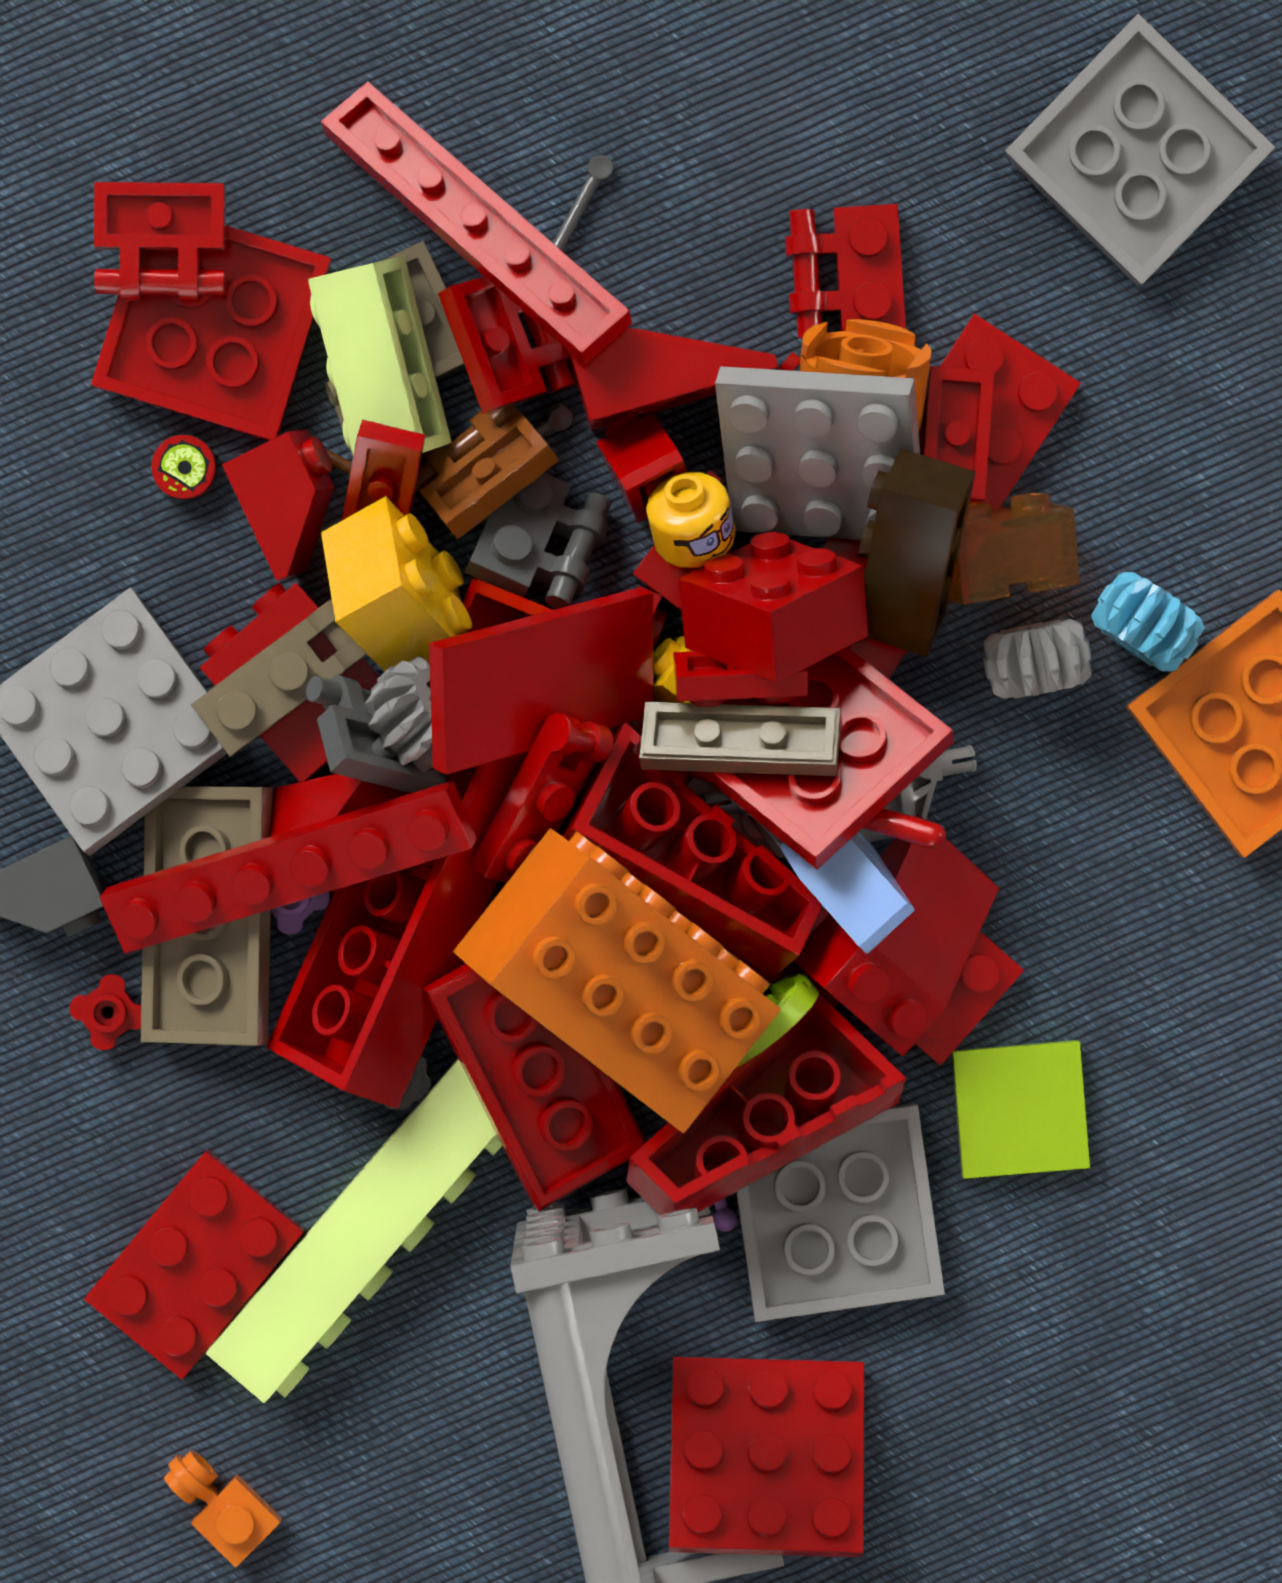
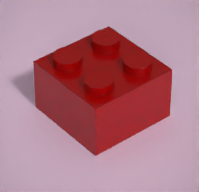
M767 532L756 535L751 539V543L727 555L708 559L703 567L679 578L685 648L727 665H732L735 668L748 671L776 684L868 636L863 565L838 557L831 550L815 549L795 542L783 533Z

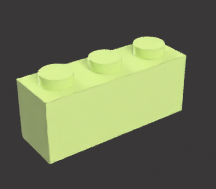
M402 255L308 279L312 294L310 300L311 312L321 329L328 356L326 364L327 374L331 384L337 391L344 419L342 427L343 436L352 454L354 455L356 438L362 419L426 435L422 453L452 443L405 256Z

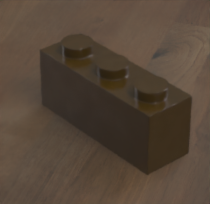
M900 449L889 473L881 470L877 472L867 503L868 508L877 511L875 521L871 519L868 521L858 552V557L868 560L866 569H864L868 636L866 638L928 657L946 618L976 471Z

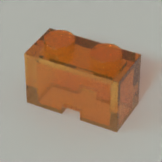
M1046 493L1016 495L1011 497V506L991 509V504L969 503L949 600L965 605L1010 597L1009 584L1027 582L1028 591L1030 592L1080 584L1073 508L1051 502L1049 494Z

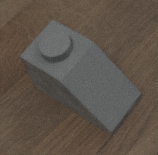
M71 835L0 869V917L45 933L63 927L69 938L102 922L98 910L103 908V904L99 897L105 891V887L90 856L82 851Z

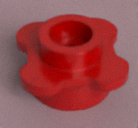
M109 974L102 977L98 988L88 995L74 997L70 1004L71 1016L75 1020L84 1023L91 1033V1044L99 1050L112 1049L116 1045L117 1037L129 1029L137 1030L141 1028V1005L135 1004L132 996L125 990V980L119 975ZM105 1006L113 1008L114 1015L112 1018H105L103 1016L102 1010Z

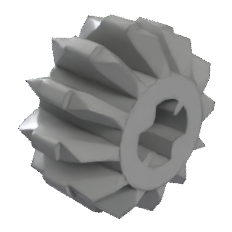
M1072 619L1039 622L1001 630L999 633L991 634L983 642L985 652L983 662L986 677L990 680L993 694L1004 699L1036 696L1043 693L1056 692L1061 689L1073 688L1075 685L1084 684L1092 676L1090 664L1092 654L1089 640L1085 637L1081 623Z
M418 656L410 662L402 660L396 667L391 666L377 679L378 683L371 689V696L364 703V706L373 717L368 727L372 731L379 733L384 740L382 748H391L395 751L402 765L413 762L416 768L426 772L433 767L430 665L425 659Z

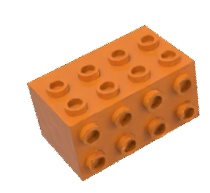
M550 828L453 951L492 987L683 1134L781 1010V1008L763 995L770 985L769 982L741 960L730 954L719 942L681 915L669 902L647 885L641 883L625 867L578 832L568 841Z

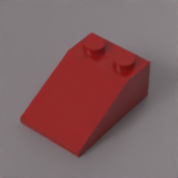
M637 328L625 329L586 365L582 364L569 352L570 363L590 431L611 426L626 416L639 415V417H642L652 412L656 413L716 396L715 382L720 366L778 370L779 367L775 354Z
M917 813L916 816H915V817H917V818L924 819V818H923L921 815H919L918 813ZM895 838L880 855L915 911L868 954L854 942L829 913L808 937L800 955L794 960L797 965L902 1057L946 1008L999 891V887L947 839L940 848L929 849Z

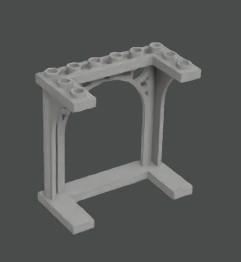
M617 1189L590 1196L591 1206L566 1212L564 1202H556L540 1211L535 1207L527 1209L528 1216H526V1220L517 1222L510 1267L516 1294L525 1293L585 1583H706L784 1566L782 1555L667 1552L648 1557L645 1556L606 1366L611 1346L622 1321L639 1296L663 1274L682 1262L701 1254L720 1251L713 1216L699 1219V1216L710 1214L709 1207L700 1212L693 1208L659 1215L641 1196L628 1198L627 1189Z

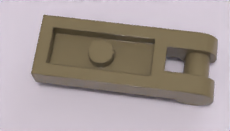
M330 599L305 620L194 701L191 707L228 756L232 757L307 701L306 687L312 677L319 676L330 679L334 676L342 675L368 654L335 622L332 599ZM322 632L337 650L334 655L323 663L308 645L310 641Z

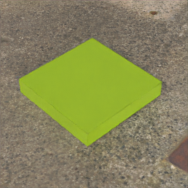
M1070 1040L954 1050L951 1053L961 1176L963 1179L1090 1168L1080 1041Z

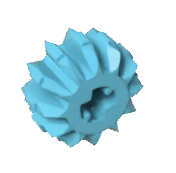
M1134 572L1120 573L1112 584L1107 585L1097 601L1099 603L1091 615L1095 626L1103 634L1125 648L1133 656H1137L1148 665H1153L1160 671H1176L1185 659L1188 660L1199 644L1197 640L1205 629L1201 618L1192 609L1185 606L1179 599L1173 597L1163 588L1158 587L1147 578H1142Z

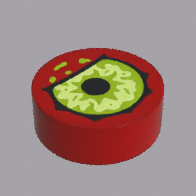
M177 435L168 438L159 445L153 455L151 469L157 486L163 492L176 499L191 500L202 496L211 488L217 475V462L214 453L203 441L190 435Z

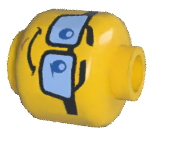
M684 472L673 475L659 483L649 495L646 513L654 545L658 554L666 562L681 568H700L704 566L706 560L725 555L732 547L736 534L732 508L726 488L715 477L699 472Z

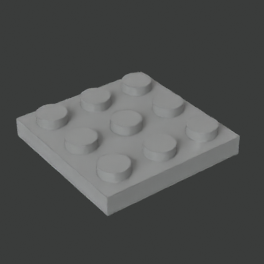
M1137 14L1002 155L1128 278L1140 287L1270 154L1275 146L1141 15Z
M720 366L715 387L728 496L736 531L752 533L779 532L794 536L861 540L870 519L875 521L877 511L868 508L867 503L877 472L881 470L889 473L900 449L920 454L914 378Z
M131 587L0 684V736L79 847L89 856L227 754L191 707L194 701L208 692Z
M916 1103L893 1106L736 1192L755 1322L945 1295L919 1109Z

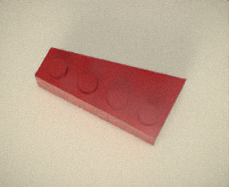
M625 722L613 735V747L610 755L601 763L594 764L559 835L569 841L576 832L580 833L625 867L641 883L647 885L669 902L681 915L719 942L725 950L775 977L800 955L823 905L803 882L762 845L756 848L732 826L735 820L717 804L712 808L683 782L686 776L680 771L641 770L639 756L640 740L642 737Z
M819 994L813 1006L789 1031L763 1052L733 1070L684 1134L668 1122L629 1158L626 1182L659 1215L693 1208L700 1212L899 1104L906 1077Z

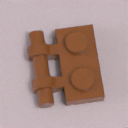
M514 405L485 414L482 413V410L469 419L472 426L451 441L452 443L447 444L444 448L438 447L424 454L427 461L420 465L416 488L457 540L477 524L483 522L491 513L560 461L546 441Z

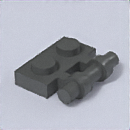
M543 473L537 480L527 485L488 516L464 573L523 598L529 589L532 579H536L550 586L545 598L546 603L550 607L559 609L570 606L574 595L584 590L589 578L590 570L587 563L593 548L599 547L603 543L608 531L609 524L606 516L611 502L602 494L590 493L587 495L582 509H571L563 505L571 484ZM552 532L569 540L562 556H554L544 551Z
M340 675L330 679L314 676L309 680L306 687L307 699L311 702L322 704L325 712L317 718L331 773L409 793L447 782L445 774L433 769V767L426 772H422L416 768L413 762L402 765L395 751L391 748H382L384 740L381 735L368 727L373 717L367 712L364 703L371 696V691L361 688L358 681Z

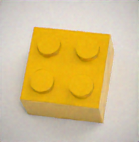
M386 496L321 532L335 622L384 672L391 666L396 667L402 660L410 662L418 656L425 659L430 665V642L465 634L468 630L472 629L470 616L460 599L458 587L463 585V576L456 561L447 551L439 553L429 543L426 532L418 519L410 513L404 516Z

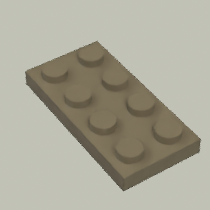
M183 786L145 815L144 876L268 838L272 817L273 788ZM271 910L142 949L141 1042L268 1045Z

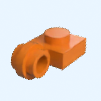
M190 1450L185 1456L177 1454L168 1463L170 1471L164 1476V1480L170 1489L187 1504H191L197 1497L207 1503L192 1519L191 1524L235 1568L281 1523L282 1517L238 1474L219 1492L211 1484L218 1477L216 1471L194 1450Z

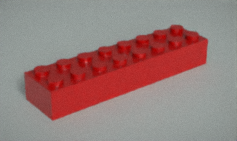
M474 577L462 601L472 622V629L468 630L467 633L553 610ZM529 751L451 774H445L447 782L453 780L477 837L471 849L335 890L266 1046L267 1049L345 1092L398 1109L438 1018L423 987L457 969L462 964L463 960L453 951L484 913L498 882L497 880L484 878L469 864Z

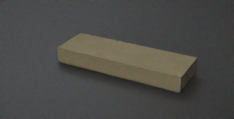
M645 702L639 756L641 770L837 776L842 722L840 708L729 704L700 707L691 703Z

